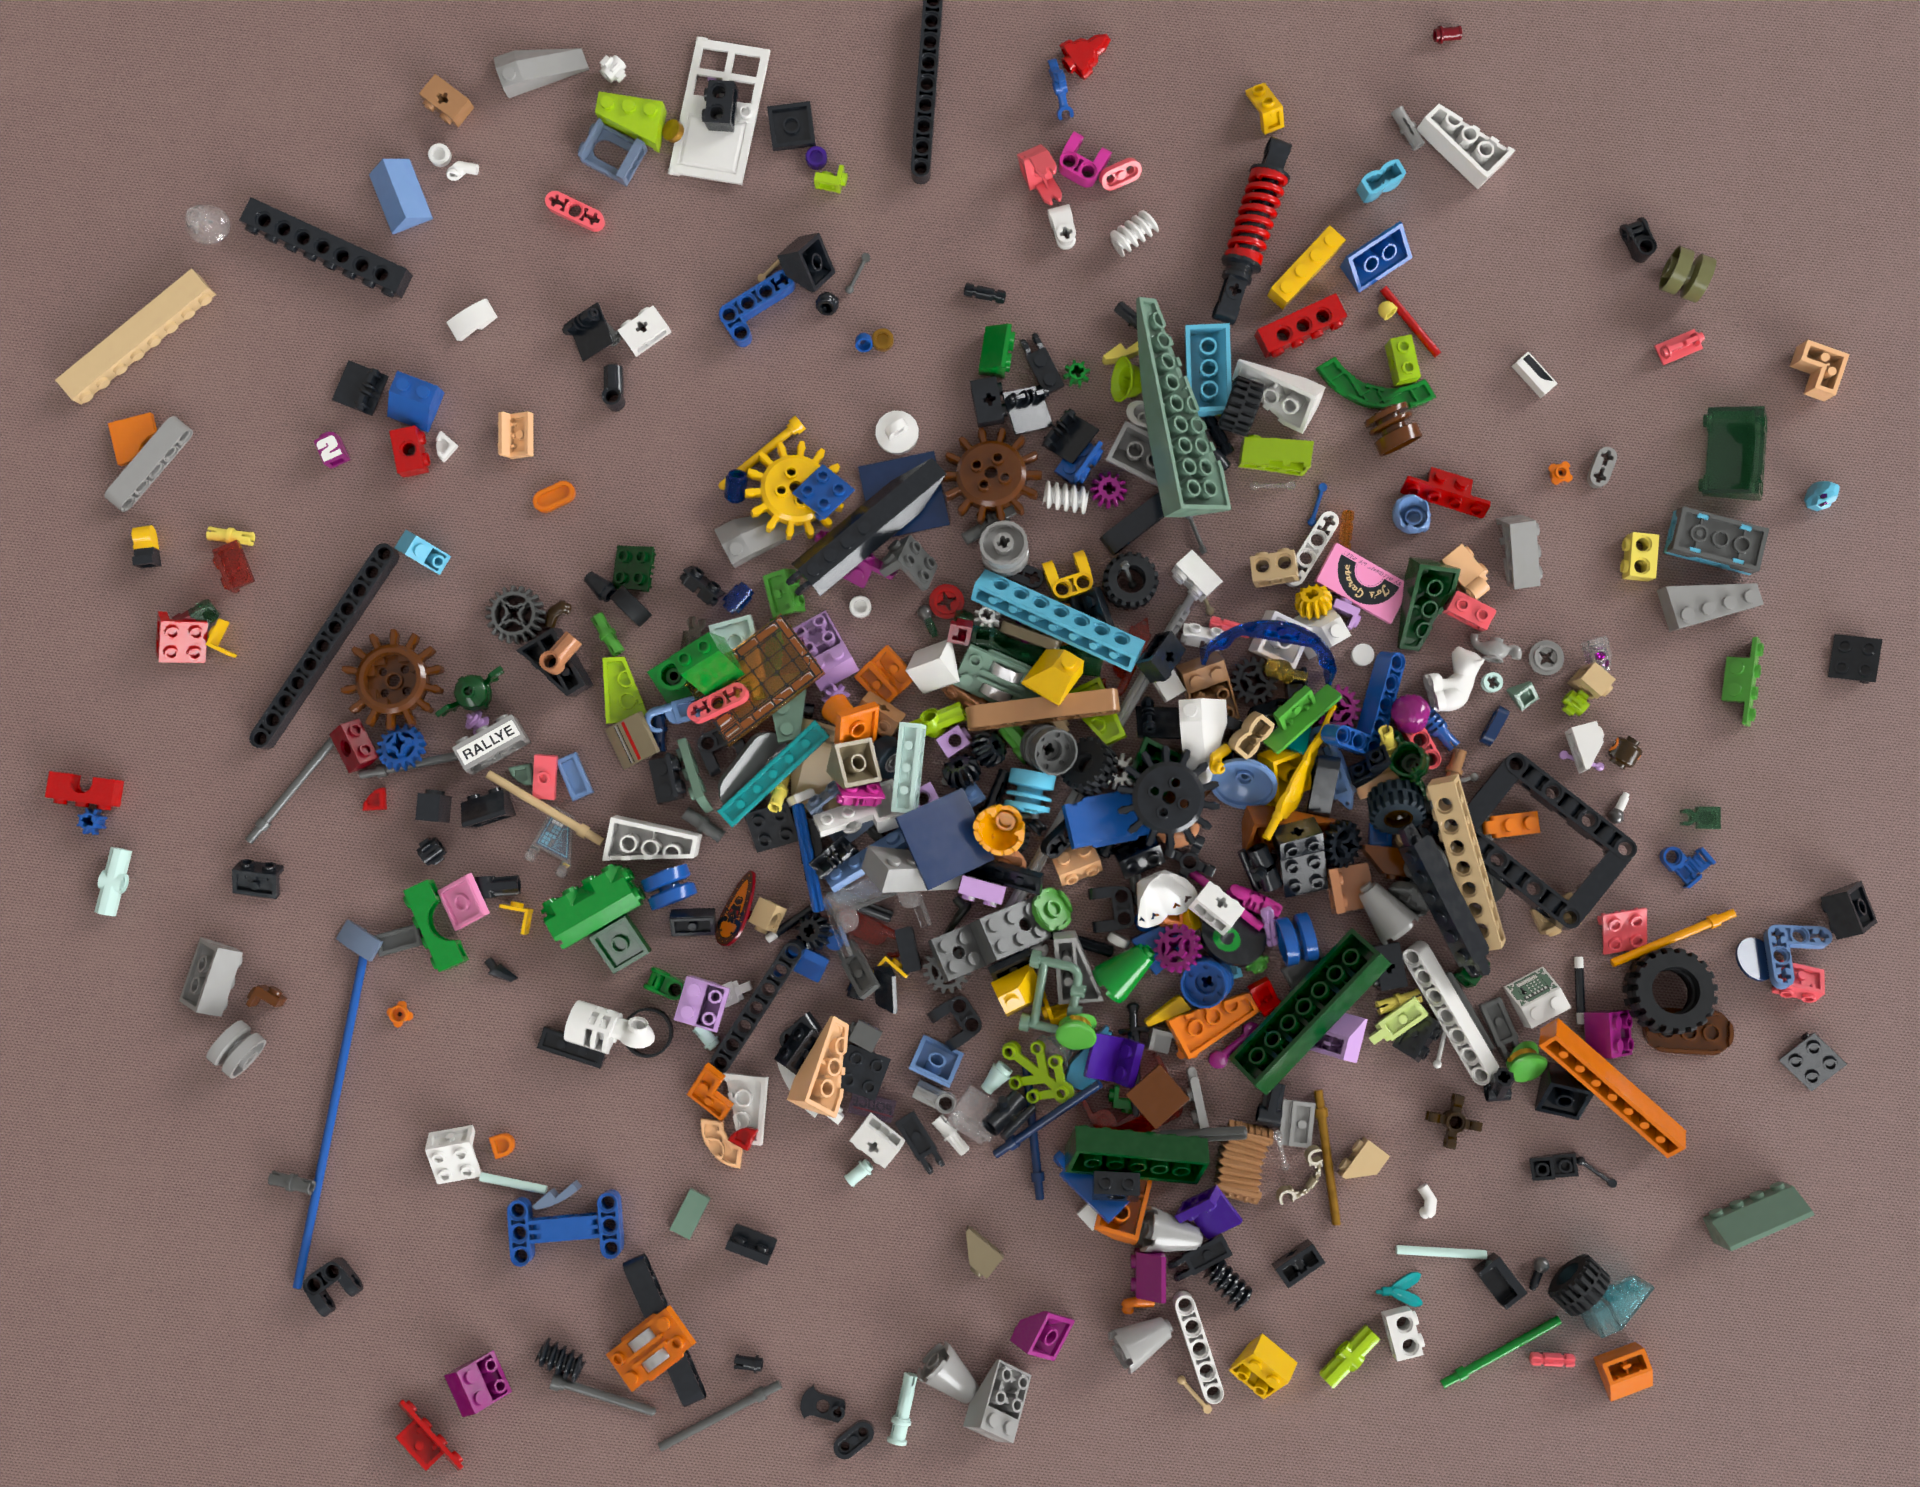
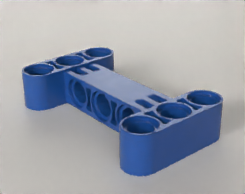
M614 1189L606 1190L597 1200L598 1212L533 1217L532 1203L528 1198L519 1197L507 1207L511 1262L519 1267L529 1263L535 1256V1243L593 1238L600 1239L601 1254L605 1258H616L624 1249L625 1244L621 1195ZM605 1196H610L614 1199V1206L605 1204ZM516 1204H521L524 1207L523 1214L517 1213L515 1210ZM606 1219L614 1220L616 1228H608ZM518 1226L525 1229L526 1235L524 1237L518 1235ZM608 1242L616 1243L617 1251H610L607 1246ZM519 1249L526 1251L527 1259L519 1257Z

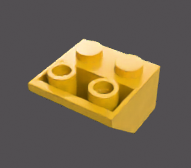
M1262 1333L1247 1345L1231 1365L1229 1371L1238 1380L1252 1389L1255 1394L1265 1399L1290 1382L1298 1362Z

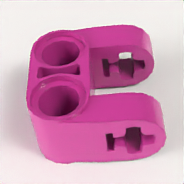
M1074 131L1062 151L1058 168L1061 175L1082 187L1088 188L1095 184L1101 171L1105 169L1112 152L1102 147L1093 162L1077 154L1084 136ZM1071 161L1074 165L1067 167L1063 163ZM1088 171L1091 172L1093 176L1084 177L1082 173Z

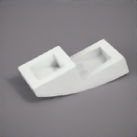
M483 299L447 321V324L456 340L463 341L475 330L484 329L498 317L489 301Z

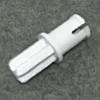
M943 1114L932 1122L945 1138L944 1141L947 1140L959 1155L962 1156L969 1150V1146L956 1132L958 1129H955Z

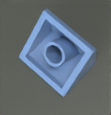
M923 1035L908 1069L950 1088L964 1053L956 1049L951 1052L947 1045Z

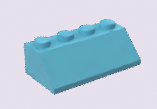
M1230 323L1185 325L1186 376L1200 409L1198 415L1199 417H1209L1223 414L1232 389Z

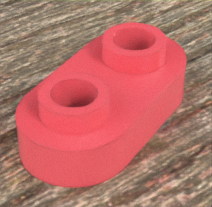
M1126 158L1103 169L1099 175V182L1108 191L1118 189L1137 180L1141 175L1142 167L1136 159Z

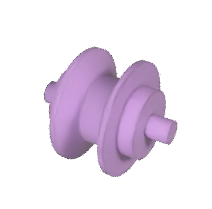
M481 711L466 715L465 727L467 729L473 728L474 735L477 729L484 725H489V717L481 718Z

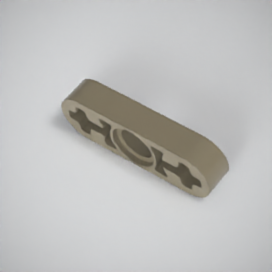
M1003 620L1000 631L1047 649H1060L1062 641L1009 620Z

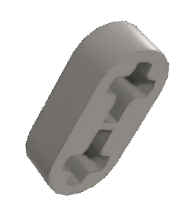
M1603 447L1596 452L1587 474V483L1591 487L1601 488L1608 483L1617 460V453L1613 448ZM1607 453V457L1610 460L1602 465L1604 458L1601 455ZM1602 470L1600 478H1602L1603 480L1596 482V477H1594V475L1598 474L1599 471Z

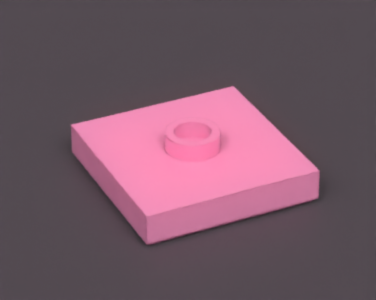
M472 873L466 874L437 891L455 931L490 914Z

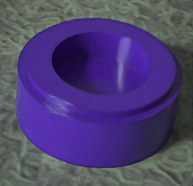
M813 146L807 150L805 155L806 163L811 169L819 170L825 167L827 164V154L822 147Z

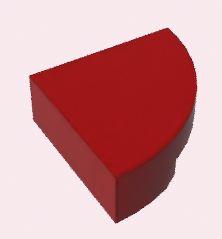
M386 788L374 790L364 801L362 811L387 810Z
M752 1127L739 1129L729 1137L728 1141L748 1151L759 1130Z

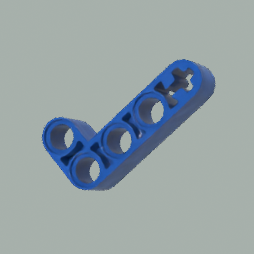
M783 269L720 308V320L737 346L746 347L752 341V334L746 321L794 291L795 282L785 275ZM785 279V281L788 282V284L785 285L781 281ZM765 290L772 291L769 297L761 296ZM748 301L754 303L749 309L743 308V305ZM728 313L735 314V317L730 321L724 319ZM740 331L747 332L746 336L742 339L736 337Z

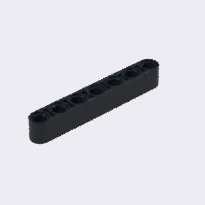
M1217 447L1213 453L1216 460L1221 461L1225 471L1231 466V463ZM1159 492L1099 538L1112 556L1116 555L1164 518Z
M791 939L784 945L712 1056L710 1064L720 1072H726L733 1064L803 956L805 946L801 940ZM795 946L799 954L796 956L791 955L788 947ZM778 964L786 967L785 974L777 971L776 966ZM771 983L774 986V992H768L764 984ZM754 1001L762 1004L761 1011L754 1009ZM741 1020H747L751 1028H743ZM729 1039H736L739 1043V1046H731L729 1043ZM717 1057L725 1058L727 1065H720Z
M645 1253L623 1262L625 1275L645 1319L653 1313L657 1315L669 1306ZM686 1350L684 1357L667 1369L684 1407L706 1398L704 1385L689 1351Z

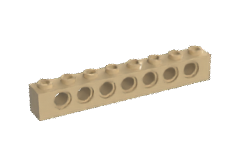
M1459 774L1432 779L1426 788V795L1433 804L1432 815L1434 821H1437L1439 825L1438 836L1440 841L1444 842L1446 849L1444 853L1448 863H1450V872L1477 925L1482 923L1487 927V929H1482L1481 927L1479 929L1489 946V951L1502 949L1506 938ZM1442 798L1449 799L1452 805H1446ZM1448 819L1455 820L1458 826L1451 825ZM1454 840L1461 841L1464 846H1457ZM1460 861L1467 862L1470 867L1462 866ZM1466 882L1473 883L1476 888H1470ZM1472 903H1478L1481 908H1475Z

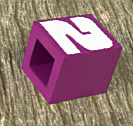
M325 432L318 439L314 440L324 465L330 469L351 460L341 437L335 432Z

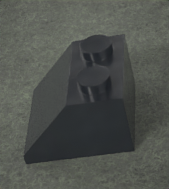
M820 233L798 237L777 255L785 275L811 293L817 291L836 273Z
M501 787L490 789L487 795L481 797L480 794L466 797L467 801L461 802V824L463 828L475 829L516 816L509 791L501 790Z
M1862 881L1835 889L1821 897V908L1827 913L1829 928L1835 934L1837 940L1864 934L1878 923Z
M1548 1062L1547 1068L1540 1078L1535 1111L1579 1120L1594 1094L1560 1064Z

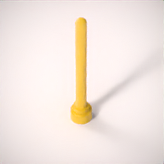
M793 416L786 425L787 428L724 478L719 483V488L725 490L745 474L749 468L751 469L760 461L758 458L762 451L768 455L777 447L779 442L783 443L792 434L794 436L797 433L801 434L806 430L804 425L796 416Z

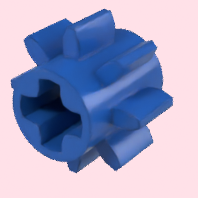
M85 808L84 814L77 815L79 823L76 826L83 828V834L91 832L92 835H99L100 829L107 828L105 820L108 817L101 815V809L93 811L92 808Z

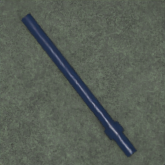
M1022 1066L1023 1076L1032 1075V1073H1030L1027 1069H1025ZM1033 1085L1024 1086L1025 1099L1027 1092L1033 1089ZM1036 1112L1027 1119L1028 1126L1036 1122ZM1037 1131L1029 1137L1033 1170L1031 1172V1182H1034L1035 1199L1043 1200V1181H1045L1044 1171L1041 1170Z
M1096 1080L1017 1135H1011L1005 1140V1143L993 1150L994 1156L999 1158L1009 1150H1015L1028 1137L1101 1089L1103 1085L1100 1080Z

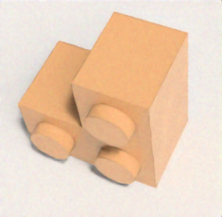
M1806 340L1798 345L1790 367L1810 374L1804 395L1821 401H1826L1835 396L1850 354L1811 340Z

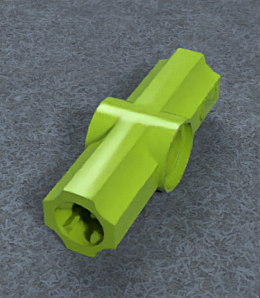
M957 702L940 710L934 708L927 709L920 715V718L909 723L926 725L925 737L929 735L931 738L941 736L946 728L965 721L966 713L961 702Z
M1365 1324L1349 1341L1343 1342L1336 1349L1334 1357L1321 1369L1319 1375L1334 1389L1349 1372H1354L1363 1364L1365 1355L1381 1339Z

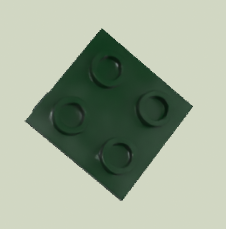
M617 545L612 580L616 589L624 586L629 590H640L647 593L649 589H652V578L650 576L654 575L651 569L655 568L652 566L656 556L654 547Z

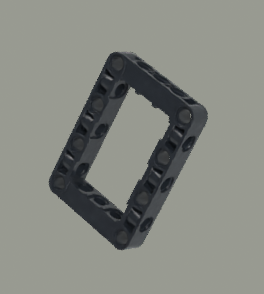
M1515 752L1506 757L1467 804L1486 871L1561 930L1567 931L1580 925L1637 852L1636 843L1521 753ZM1511 760L1516 761L1518 763V770H1514L1510 767ZM1516 783H1519L1531 793L1530 796L1548 810L1556 812L1567 821L1566 824L1585 839H1590L1603 849L1604 857L1596 866L1589 870L1590 874L1581 884L1577 885L1576 892L1569 900L1558 894L1478 830ZM1546 788L1554 791V798H1549L1546 795ZM1583 816L1589 818L1591 822L1589 827L1582 823ZM1455 820L1451 823L1453 826H1458ZM1454 840L1457 846H1464L1461 841ZM1619 845L1625 846L1627 850L1626 855H1622L1619 852ZM1492 855L1499 858V866H1494L1491 863ZM1528 884H1532L1536 888L1535 895L1528 893ZM1564 913L1571 915V924L1564 921Z

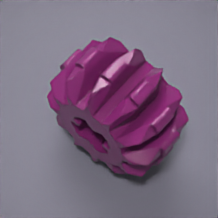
M1108 471L1106 478L1100 473L1098 475L1099 480H1092L1094 486L1090 487V492L1096 494L1091 499L1092 501L1099 499L1098 507H1101L1104 502L1106 503V509L1110 508V503L1116 508L1119 505L1118 501L1123 502L1125 500L1122 494H1126L1127 489L1122 486L1126 482L1125 480L1117 481L1120 476L1119 474L1112 478L1111 471ZM1106 486H1110V490H1112L1110 495L1105 490Z

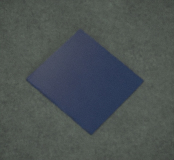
M934 451L859 466L858 470L865 502L891 480L931 458L936 462ZM941 483L921 513L892 537L950 525Z
M964 788L895 818L927 891L995 859L990 851H986L974 836L973 823L976 815Z

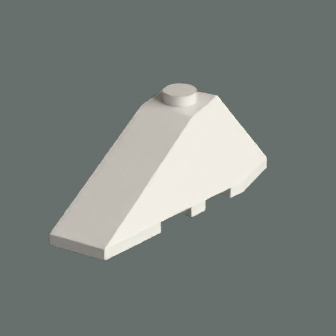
M1198 698L1179 700L1182 752L1185 749L1191 751L1186 766L1193 771L1201 763L1207 762L1209 765L1210 754L1221 746L1223 734L1227 726V703L1224 699ZM1209 766L1206 771L1198 776L1202 784H1206L1212 779L1213 773L1210 771Z

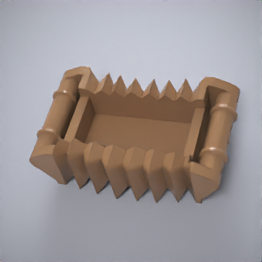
M1229 1119L1227 1127L1245 1126L1248 1135L1245 1140L1221 1142L1224 1148L1218 1151L1222 1156L1216 1158L1221 1163V1165L1216 1166L1220 1173L1215 1174L1219 1180L1214 1182V1186L1217 1185L1226 1198L1257 1205L1262 1196L1257 1187L1262 1184L1259 1179H1262L1259 1173L1263 1171L1259 1166L1265 1164L1261 1159L1266 1158L1265 1152H1269L1266 1146L1273 1144V1129Z

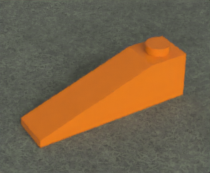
M1140 1179V1197L1138 1202H1129L1109 1224L1097 1214L1094 1229L1114 1240L1136 1245L1139 1240L1153 1180Z

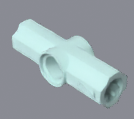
M117 847L110 848L106 868L98 878L100 892L94 911L97 914L116 916L121 894L126 891L129 884L127 871L132 851Z

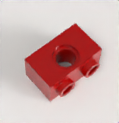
M415 425L390 430L397 473L403 478L429 473L428 466L431 462L429 454L425 452L424 444L427 443L424 432ZM415 447V453L408 456L409 448Z

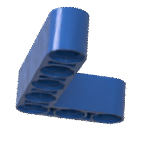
M1379 652L1375 659L1357 729L1345 725L1326 724L1321 730L1323 742L1361 756L1380 746L1381 739L1378 730L1383 725H1387V728L1389 726L1392 705L1396 700L1406 661L1402 653Z

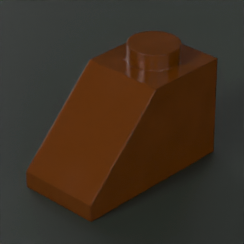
M1360 845L1362 846L1360 850L1380 874H1386V879L1400 880V876H1406L1404 872L1405 862L1398 848Z

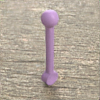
M1567 751L1559 753L1560 759L1574 760L1573 756L1569 755ZM1593 762L1592 767H1595L1598 771H1602L1604 769V764L1601 762Z

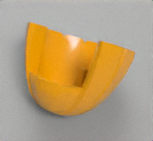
M1001 804L989 806L977 815L973 823V832L976 840L986 851H990L991 854L999 856L1003 854L1010 855L1014 851L1016 852L1023 844L1025 823L1022 820L1021 813L1014 806H1003Z

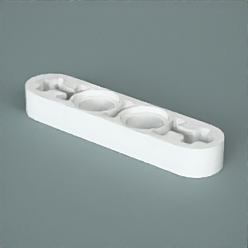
M1327 511L1318 518L1296 554L1298 567L1306 571L1301 570L1299 572L1300 581L1285 583L1287 586L1297 587L1305 580L1338 527L1339 518L1334 512ZM1331 517V523L1334 525H1329L1325 532L1321 529L1325 525L1323 518ZM1315 534L1320 535L1323 539L1322 545H1313L1311 537ZM1302 553H1308L1311 556L1310 564H1303L1300 561Z

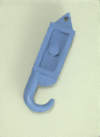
M690 696L649 709L644 717L651 732H662L661 728H655L651 724V719L660 714H665L667 720L672 724L691 721L687 716V708L691 703L697 701L696 698ZM698 708L696 709L697 713L695 714L697 717L700 716L701 710Z
M1322 726L1314 727L1311 730L1309 739L1310 744L1314 740L1315 734L1319 733ZM1327 744L1323 748L1325 755L1341 758L1334 800L1338 799L1350 810L1353 808L1354 793L1357 790L1352 784L1341 750L1339 751L1337 747Z

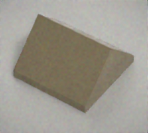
M872 737L832 745L826 772L843 789L882 781Z

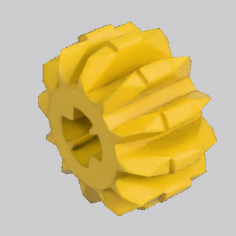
M1318 583L1315 586L1308 584L1307 588H1300V592L1295 594V608L1302 618L1307 617L1310 621L1313 617H1316L1319 620L1321 615L1327 616V612L1332 610L1333 599L1326 586L1320 587Z

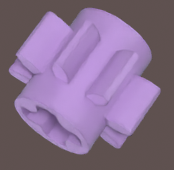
M831 683L830 688L823 689L825 697L821 700L825 703L836 694H843L846 697H849L850 694L844 691L845 687L842 684L837 688Z

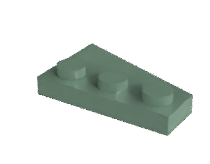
M800 672L782 675L781 677L788 683L798 676ZM780 676L772 677L765 681L770 695H773L785 685ZM807 685L799 691L797 690L795 694L771 711L778 744L792 742L801 733Z
M686 738L677 740L679 748L676 749L680 762L683 761L685 768H682V772L686 781H690L691 787L688 788L691 799L698 802L705 814L714 811L712 804L703 794L707 790L700 775H697L700 771L691 745Z

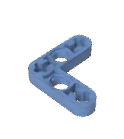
M1772 925L1764 932L1763 938L1771 984L1781 990L1793 984L1795 976L1790 948L1823 949L1832 941L1831 932L1821 926ZM1773 932H1775L1776 936L1780 937L1778 940H1776L1775 936L1771 935ZM1793 932L1800 933L1803 936V942L1796 941L1793 938ZM1818 934L1821 938H1824L1822 942L1820 938H1812L1810 940V937H1815ZM1774 952L1781 953L1784 956V962H1778L1774 958ZM1780 974L1782 975V978H1786L1785 982H1783L1781 978H1778Z

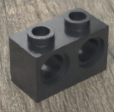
M708 81V88L704 89L706 109L702 110V122L705 123L709 131L734 132L738 88L734 81ZM719 93H725L723 97L716 98ZM722 114L719 119H714L715 115Z

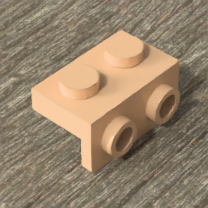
M528 411L514 414L498 413V454L500 456L510 459L533 456V413Z
M1092 846L1078 849L1068 847L1059 857L1051 858L1062 886L1072 885L1080 879L1095 876L1103 871L1096 848Z

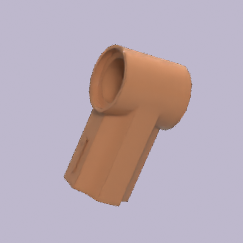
M566 631L549 651L541 654L539 664L552 675L560 674L565 668V663L582 644ZM556 658L555 665L549 668V661Z

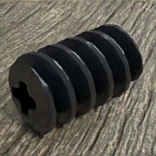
M1223 1260L1211 1266L1203 1278L1210 1276L1208 1284L1211 1285L1216 1282L1217 1285L1214 1290L1217 1292L1223 1289L1221 1298L1229 1296L1227 1304L1230 1305L1235 1302L1236 1305L1233 1310L1237 1311L1249 1301L1252 1288L1250 1285L1245 1286V1280L1239 1279L1237 1272L1232 1273L1233 1268L1226 1266L1227 1262Z
M548 1337L539 1350L535 1362L539 1359V1367H543L547 1363V1371H551L556 1367V1375L564 1371V1379H567L572 1374L571 1382L575 1383L586 1360L582 1361L583 1354L581 1353L575 1358L574 1349L567 1354L566 1345L558 1350L559 1342L556 1341L550 1346L551 1338Z

